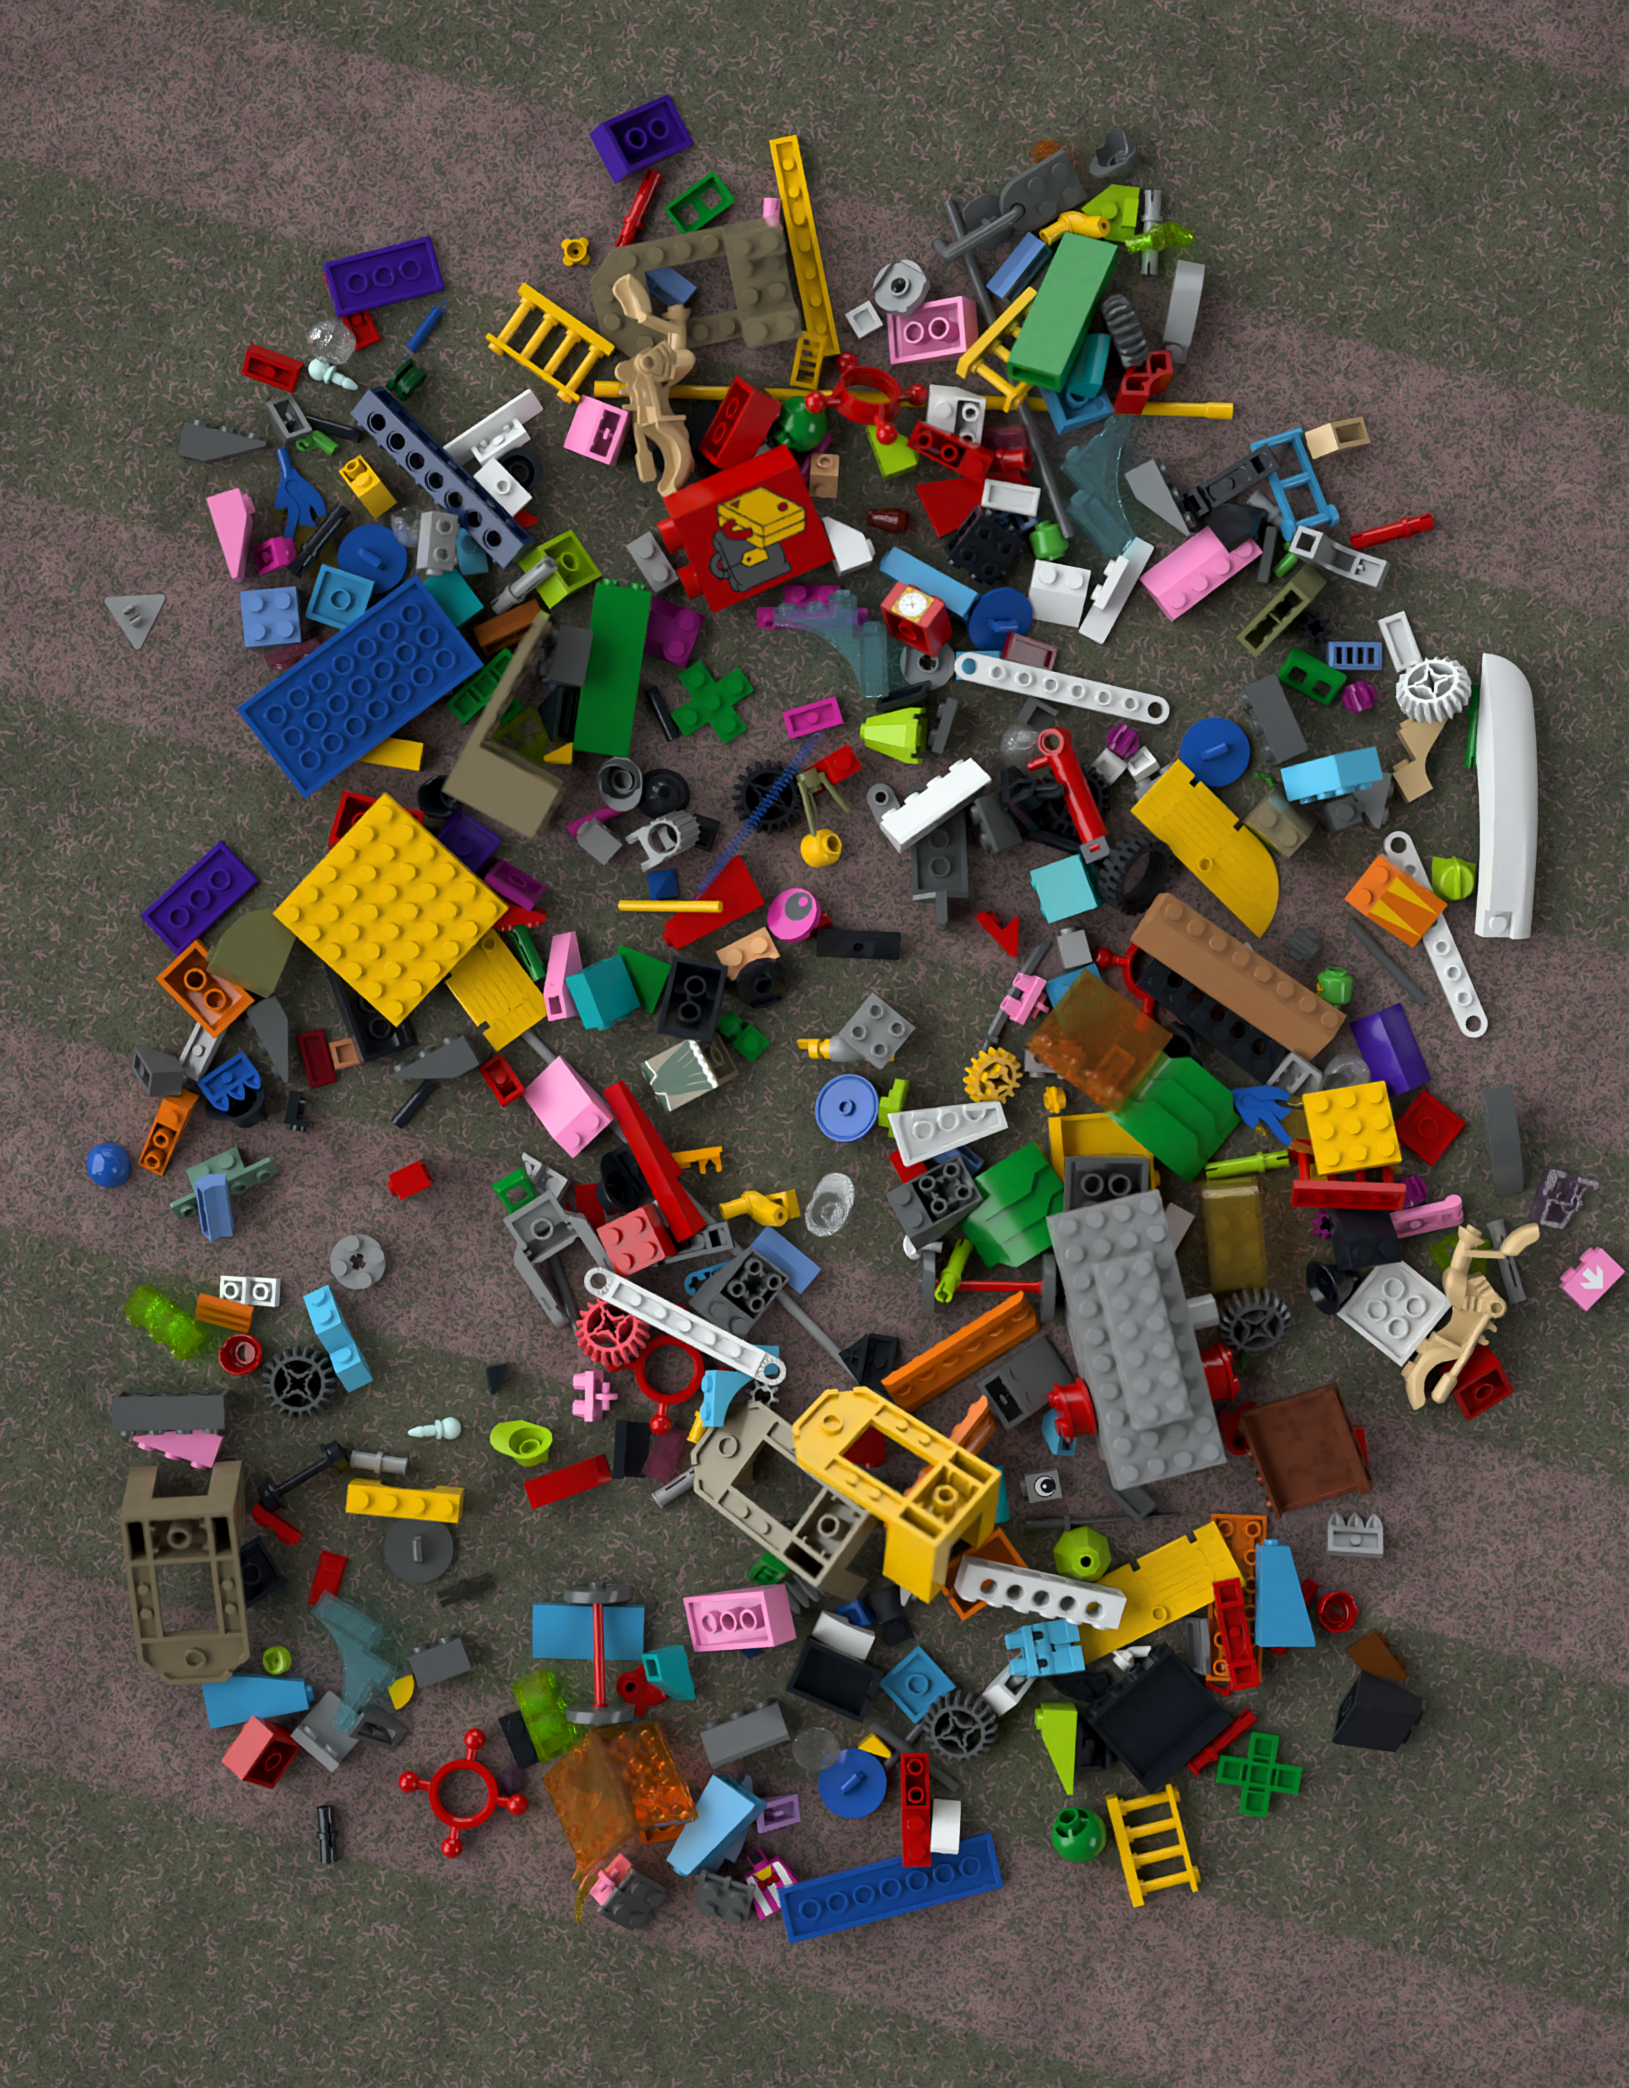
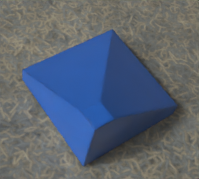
M674 868L647 873L652 900L679 896Z
M859 1598L854 1600L853 1603L849 1602L836 1609L838 1615L848 1618L845 1613L847 1611L853 1625L861 1628L877 1619L876 1614Z

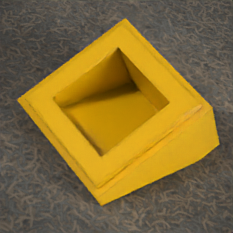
M573 742L545 755V763L573 764Z
M795 1189L765 1196L771 1202L783 1206L788 1213V1219L801 1216Z
M873 1731L858 1743V1748L888 1759L892 1756L889 1746Z

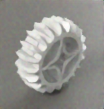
M1436 656L1434 660H1429L1426 657L1422 663L1415 661V667H1406V674H1401L1400 682L1396 683V698L1404 714H1407L1410 720L1416 719L1419 724L1425 720L1430 725L1434 720H1438L1442 724L1443 718L1449 717L1453 719L1454 712L1461 713L1462 706L1468 705V698L1471 697L1472 692L1471 680L1464 666H1460L1457 660L1451 661L1448 656L1443 660Z

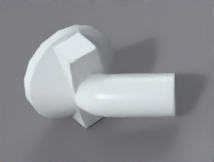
M907 1235L903 1242L906 1255L913 1260L920 1259L923 1255V1250H935V1252L941 1253L943 1242L933 1241L916 1251Z
M1132 1646L1126 1650H1114L1112 1653L1116 1657L1113 1659V1662L1125 1672L1127 1668L1130 1669L1134 1665V1657H1148L1151 1646Z

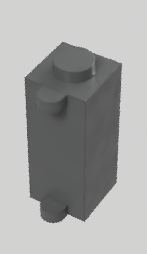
M1354 795L1319 807L1328 833L1363 821L1360 813L1366 810V804L1363 801L1356 802Z

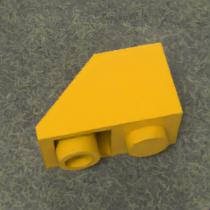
M361 455L349 461L339 470V473L374 519L397 503Z

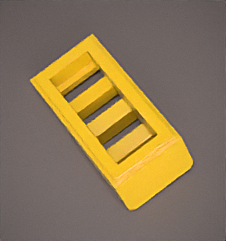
M802 331L803 337L798 338L790 385L817 391L827 336ZM804 339L820 342V347L805 345ZM802 350L818 353V357L804 355ZM800 360L816 363V367L800 364ZM799 370L812 372L814 377L798 374Z

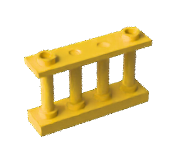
M523 282L517 291L518 295L522 297L520 300L521 305L498 338L490 333L487 334L486 340L490 343L488 348L501 357L504 353L550 384L558 390L556 395L566 403L571 404L574 401L579 404L581 397L575 393L598 358L602 359L605 355L610 359L616 351V347ZM535 308H538L545 313L542 317L544 320L519 354L506 344L529 311H534ZM559 323L568 329L565 333L567 336L542 370L529 360L552 327H556ZM582 339L590 345L588 348L590 352L567 385L564 386L552 376L576 342L579 343Z
M1030 286L959 359L956 373L963 379L971 372L974 374L977 372L1007 396L1003 408L1006 413L1014 406L1020 407L1028 396L1027 392L1034 385L1020 382L1014 388L985 365L984 358L988 354H995L1007 363L1011 352L1001 345V340L1006 335L1017 339L1021 331L1019 322L1023 317H1027L1038 293Z
M1169 1779L1164 1782L1166 1791L1127 1801H1123V1799L1118 1800L1115 1793L1105 1795L1133 1907L1144 1905L1143 1896H1147L1148 1892L1187 1882L1190 1883L1192 1892H1197L1196 1883L1201 1882L1197 1865L1192 1866L1176 1805V1802L1181 1801L1177 1785L1171 1786ZM1169 1802L1172 1818L1133 1828L1124 1826L1122 1816L1127 1815V1812ZM1176 1828L1179 1840L1178 1845L1139 1855L1137 1853L1131 1854L1129 1843L1134 1842L1133 1839ZM1183 1856L1186 1871L1145 1882L1143 1879L1138 1880L1136 1870L1141 1869L1140 1866Z

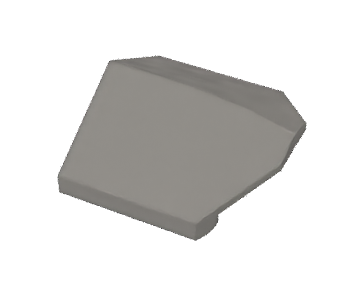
M1292 1051L1284 1058L1263 1086L1277 1087L1290 1093L1291 1095L1287 1103L1275 1101V1103L1295 1111L1296 1108L1304 1106L1302 1101L1303 1094L1323 1091V1073Z

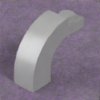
M1183 260L1177 261L1167 318L1159 351L1170 350L1172 362L1185 364L1202 292L1205 265Z
M1300 525L1289 549V552L1318 569L1358 585L1363 584L1378 590L1381 589L1391 565L1385 560L1347 548L1333 541L1322 532Z

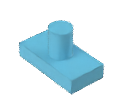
M477 517L478 521L482 523L481 517ZM460 527L456 546L461 576L489 573L486 550L476 545L472 541L471 535L464 528Z

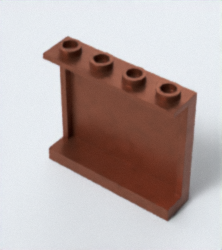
M1336 1382L1242 1410L1239 1421H1237L1238 1430L1241 1437H1246L1249 1445L1247 1446L1248 1457L1251 1462L1256 1463L1258 1469L1256 1472L1257 1481L1261 1488L1265 1487L1268 1495L1265 1497L1270 1513L1274 1512L1277 1520L1281 1519L1282 1513L1352 1492L1360 1491L1361 1495L1372 1492L1374 1482Z

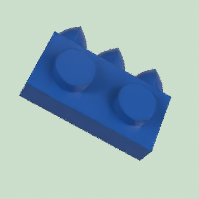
M243 1051L196 1082L212 1106L222 1111L229 1110V1096L244 1101L245 1085L260 1090L261 1086L257 1070Z

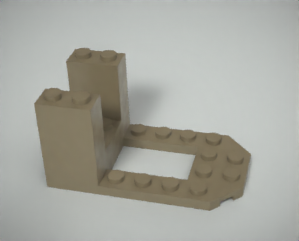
M776 215L611 248L590 281L601 337L631 358L648 347L654 348L665 340L668 343V335L639 324L638 320L629 318L624 314L621 303L613 294L614 284L619 278L630 274L642 284L650 300L645 276L646 271L723 255L727 256L737 309L689 318L686 321V349L742 337L747 348L803 337L798 309L793 301L784 256L786 248L782 227Z
M543 610L539 611L530 630L522 640L442 790L533 839L536 833L539 835L543 833L554 812L553 810L556 809L567 788L562 784L565 777L491 738V735L495 733L501 722V719L497 718V716L502 717L505 709H508L515 696L510 692L516 691L518 685H521L528 672L524 669V666L527 668L530 666L541 647L536 644L539 639L543 641L552 626V623L548 621L551 615Z
M760 1401L738 1407H728L723 1427H709L691 1452V1464L694 1466L695 1480H693L694 1492L815 1588L853 1603L868 1582V1579L852 1568L849 1563L876 1525L883 1526L884 1520L797 1465L824 1487L793 1531L789 1530L735 1486L766 1442L797 1465L792 1425Z
M242 1460L214 1462L209 1491L206 1496L162 1498L158 1465L130 1467L119 1520L138 1663L147 1670L151 1668L161 1676L160 1679L168 1685L226 1682L233 1675V1671L241 1663L244 1664L251 1655L240 1550L248 1509ZM211 1562L219 1628L164 1632L156 1565Z

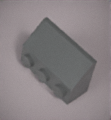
M771 1697L756 1702V1708L746 1711L745 1707L729 1713L731 1718L720 1721L719 1718H714L704 1723L705 1728L700 1730V1735L712 1769L790 1739V1729L778 1699L772 1701Z

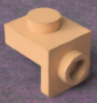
M816 453L811 455L810 496L837 498L839 455Z

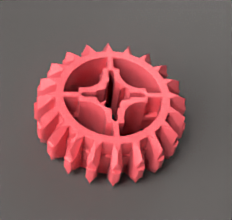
M596 1297L598 1303L595 1305L587 1302L589 1311H580L583 1320L576 1321V1325L580 1329L575 1331L576 1337L580 1339L578 1345L581 1349H584L583 1353L585 1356H592V1361L596 1364L602 1360L603 1366L606 1367L610 1364V1359H612L614 1366L618 1367L620 1364L619 1358H622L625 1363L629 1364L630 1359L628 1356L632 1354L634 1357H638L639 1353L636 1349H645L646 1345L642 1340L650 1339V1334L646 1331L651 1327L650 1324L599 1297ZM623 1312L628 1314V1316L614 1317L610 1313ZM602 1318L601 1324L594 1328L598 1320ZM610 1321L612 1325L616 1328L615 1334L617 1338H615L614 1335L610 1332ZM632 1331L629 1338L624 1342L625 1335ZM613 1343L616 1347L605 1348L597 1344Z

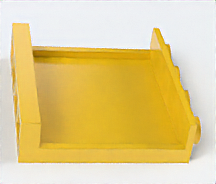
M1105 1112L1048 1117L1051 1162L1063 1182L1065 1177V1156L1125 1153L1144 1154L1148 1157V1190L1156 1189L1155 1186H1160L1159 1169L1154 1170L1153 1159L1157 1157L1128 1134Z

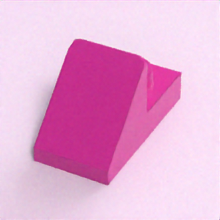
M272 538L252 549L259 576L285 569L297 555L292 538Z

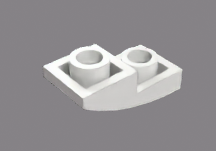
M222 1275L220 1298L244 1305L277 1307L280 1303L281 1279Z
M822 1610L812 1632V1636L827 1645L863 1660L866 1659L875 1639L873 1631L849 1624L848 1618Z
M933 1798L930 1852L958 1854L961 1801Z

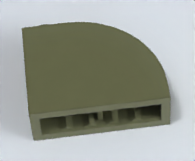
M1306 563L1236 638L1257 657L1312 601L1327 581Z
M261 909L250 912L239 918L227 929L219 939L216 947L211 946L205 961L209 962L206 971L267 999L275 990L296 935L272 914L276 909Z

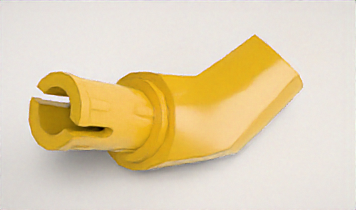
M1067 211L1061 213L1057 222L1042 229L1039 234L1042 242L1046 243L1047 246L1063 238L1065 231L1073 234H1082L1085 237L1096 240L1109 234L1110 224L1104 216H1088L1077 211Z
M744 1191L741 1198L719 1204L721 1216L725 1221L747 1213L763 1226L780 1227L788 1219V1213L783 1206L771 1202L757 1191Z

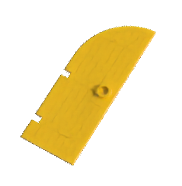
M1177 759L1130 812L1155 837L1168 844L1173 854L1260 939L1273 920L1279 898V880L1273 858L1265 845L1246 825H1243L1238 831L1233 827L1239 821V818L1204 783L1200 781L1195 787L1189 783L1195 775Z
M493 928L488 929V932L449 971L452 977L444 982L477 1027L485 1021L488 1023L490 1028L482 1034L496 1052L547 1016L543 994Z
M1215 1521L1193 1531L1197 1541L1190 1543L1188 1537L1184 1535L1136 1559L1141 1569L1134 1572L1130 1563L1095 1582V1584L1121 1589L1127 1599L1118 1629L1108 1628V1630H1100L1093 1627L1092 1624L1085 1622L1078 1625L1080 1641L1073 1644V1646L1081 1645L1084 1665L1213 1602L1212 1582L1239 1577L1241 1587L1247 1585ZM1098 1602L1090 1603L1086 1610H1093Z

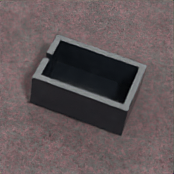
M807 1635L785 1685V1691L862 1724L872 1702L871 1695H875L884 1675V1668L867 1660L844 1653Z

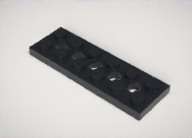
M1154 958L1135 985L1258 1083L1265 1085L1290 1051L1202 990H1200L1202 994L1201 1000L1196 1004H1192L1189 1000V993L1192 989L1198 987L1181 977L1180 983L1176 987H1171L1167 979L1169 974L1174 971ZM1219 1005L1223 1010V1014L1219 1020L1214 1021L1210 1017V1010L1213 1006ZM1235 1022H1241L1244 1027V1031L1239 1037H1234L1231 1034V1027ZM1260 1038L1263 1040L1265 1047L1261 1053L1255 1054L1252 1051V1043Z

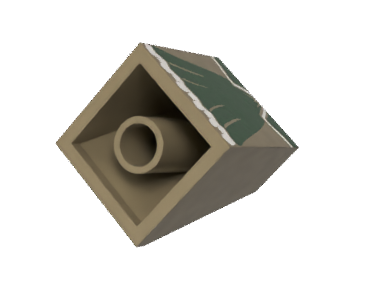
M1278 782L1241 824L1246 825L1278 858L1284 860L1290 858L1309 837L1319 819L1303 804L1300 805L1299 800L1288 802L1285 787Z
M716 1029L712 1044L685 1040L640 1064L643 1069V1077L652 1086L655 1092V1099L658 1105L664 1109L665 1113L740 1075Z

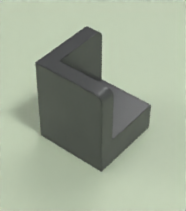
M1030 695L1015 721L1040 735L1041 732L1049 729L1059 712Z

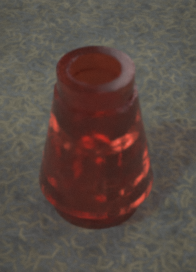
M902 508L869 509L867 525L895 535L899 533L905 534L908 526L909 512L903 511Z

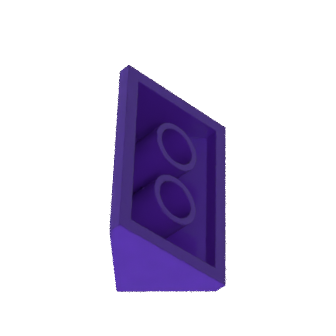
M1401 1003L1349 1023L1372 1082L1385 1081L1388 1097L1409 1091L1431 1080Z

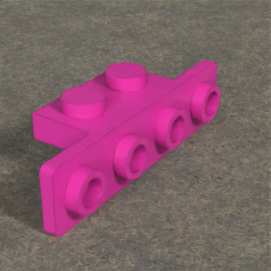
M785 585L784 607H757V628L858 630L867 629L868 625L867 608H840V585Z

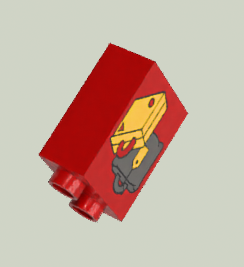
M786 444L662 498L670 516L657 522L662 538L670 554L684 548L690 562L689 565L677 569L689 600L704 595L712 613L835 559L799 467Z

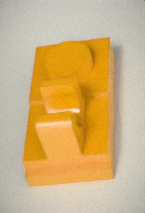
M722 1146L671 1153L681 1169L690 1168V1162L698 1161L700 1173L706 1174L705 1165L711 1159L716 1165V1171L720 1172L722 1170L720 1157Z

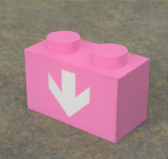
M1596 1247L1594 1250L1592 1248L1586 1250L1579 1258L1582 1263L1575 1270L1572 1267L1569 1268L1561 1276L1560 1280L1562 1283L1558 1286L1585 1311L1625 1272L1599 1247Z

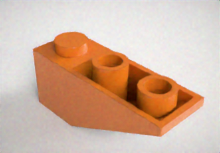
M182 1088L181 1095L164 1097L137 1165L163 1176L199 1098L198 1095Z

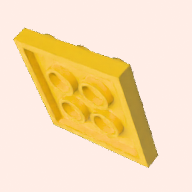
M1385 1081L1303 1094L1302 1101L1318 1177L1401 1163L1402 1158Z

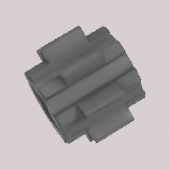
M1298 927L1284 947L1289 950L1288 955L1298 962L1302 959L1307 963L1316 953L1321 942L1317 940L1318 935L1309 928L1303 930L1301 927Z

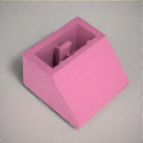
M582 395L563 447L615 467L632 423V413Z

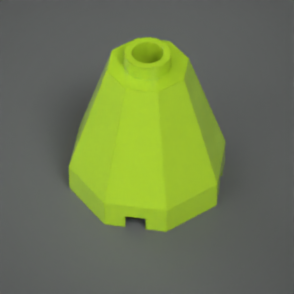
M910 707L867 718L866 723L861 724L860 739L865 741L866 747L905 763L920 764L923 762L924 757H918L919 752H925L928 721L927 718H922L921 714L926 713V708Z
M1087 1525L1071 1529V1531L1064 1530L1053 1548L1058 1573L1064 1577L1080 1581L1093 1582L1100 1580L1112 1561L1107 1538ZM1085 1556L1089 1557V1560H1088V1561H1084V1560H1083V1561L1080 1563V1561H1081V1559H1082L1083 1557H1085Z

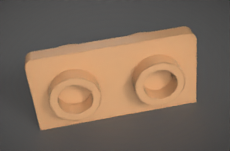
M765 927L716 951L722 965L728 966L730 981L735 980L739 971L747 963L755 959L766 957L776 959L780 957Z

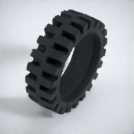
M1144 831L1139 833L1132 832L1131 836L1126 835L1123 837L1124 843L1118 841L1115 844L1117 849H1111L1108 853L1111 857L1104 860L1103 865L1106 868L1101 869L1099 874L1103 877L1098 880V885L1101 886L1098 890L1099 894L1102 895V900L1125 915L1135 916L1137 912L1142 914L1145 912V908L1149 909L1160 892L1164 893L1167 888L1164 885L1165 883H1170L1172 878L1168 874L1173 873L1174 867L1171 865L1174 863V857L1171 856L1173 851L1170 849V846ZM1149 852V863L1143 878L1130 892L1123 894L1124 882L1128 871L1135 861Z

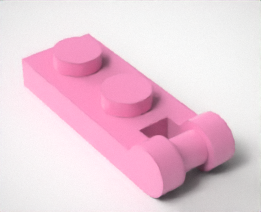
M1450 1195L1445 1201L1389 1213L1398 1238L1457 1226L1464 1221V1214L1461 1210L1462 1200L1458 1195Z

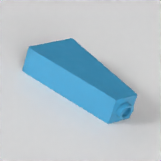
M893 546L890 552L887 551L884 554L879 570L886 577L896 583L900 581L906 585H915L923 593L939 597L944 601L947 613L967 625L969 612L980 598L977 592Z
M1264 1539V1544H1256L1254 1644L1260 1647H1315V1638L1290 1547L1281 1544V1539Z
M233 1672V1675L226 1682L202 1683L210 1729L247 1722L252 1715L268 1718L308 1710L311 1707V1701H315L312 1684L307 1685L306 1678Z
M713 1774L666 1861L674 1866L673 1870L681 1876L700 1875L703 1867L707 1868L766 1809L768 1804L727 1774Z

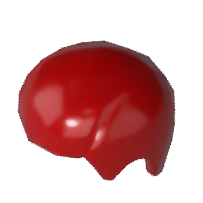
M240 1333L230 1336L218 1351L219 1363L227 1373L237 1376L248 1375L254 1372L262 1361V1345L254 1336ZM243 1345H245V1361L239 1356V1349Z
M1340 1590L1331 1591L1322 1596L1316 1606V1616L1322 1628L1332 1633L1346 1632L1351 1628L1359 1612L1354 1601L1355 1597ZM1330 1606H1338L1341 1609V1616L1333 1611Z

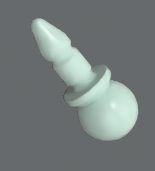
M317 358L309 364V374L313 379L318 381L324 380L326 384H329L332 380L333 383L343 386L345 389H358V385L352 379L336 372L337 368L335 366L330 367V364L325 359Z
M448 1417L442 1421L435 1420V1426L415 1427L409 1430L408 1434L415 1437H427L436 1434L437 1439L442 1437L455 1439L461 1432V1424L457 1419Z

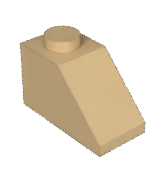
M1363 417L1331 422L1305 432L1307 446L1311 452L1312 459L1327 457L1371 443Z

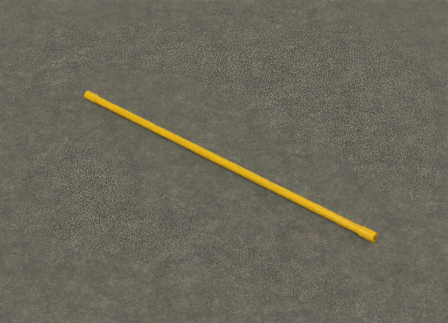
M595 381L594 397H629L627 394H619L620 389L627 387V383ZM673 385L669 390L668 399L724 400L730 387ZM764 388L779 402L794 396L806 397L810 392L816 391L811 389ZM817 390L825 396H830L833 390ZM848 391L854 397L869 403H886L890 401L882 392ZM979 395L986 398L985 410H1003L1007 396ZM1026 398L1030 411L1049 412L1043 398ZM928 399L921 406L911 405L908 401L901 402V407L927 408ZM1110 400V403H1111V405H1112V407H1113V410H1114V401H1115V400ZM1147 401L1141 415L1205 417L1207 419L1232 420L1233 403ZM1014 406L1011 411H1018V409Z

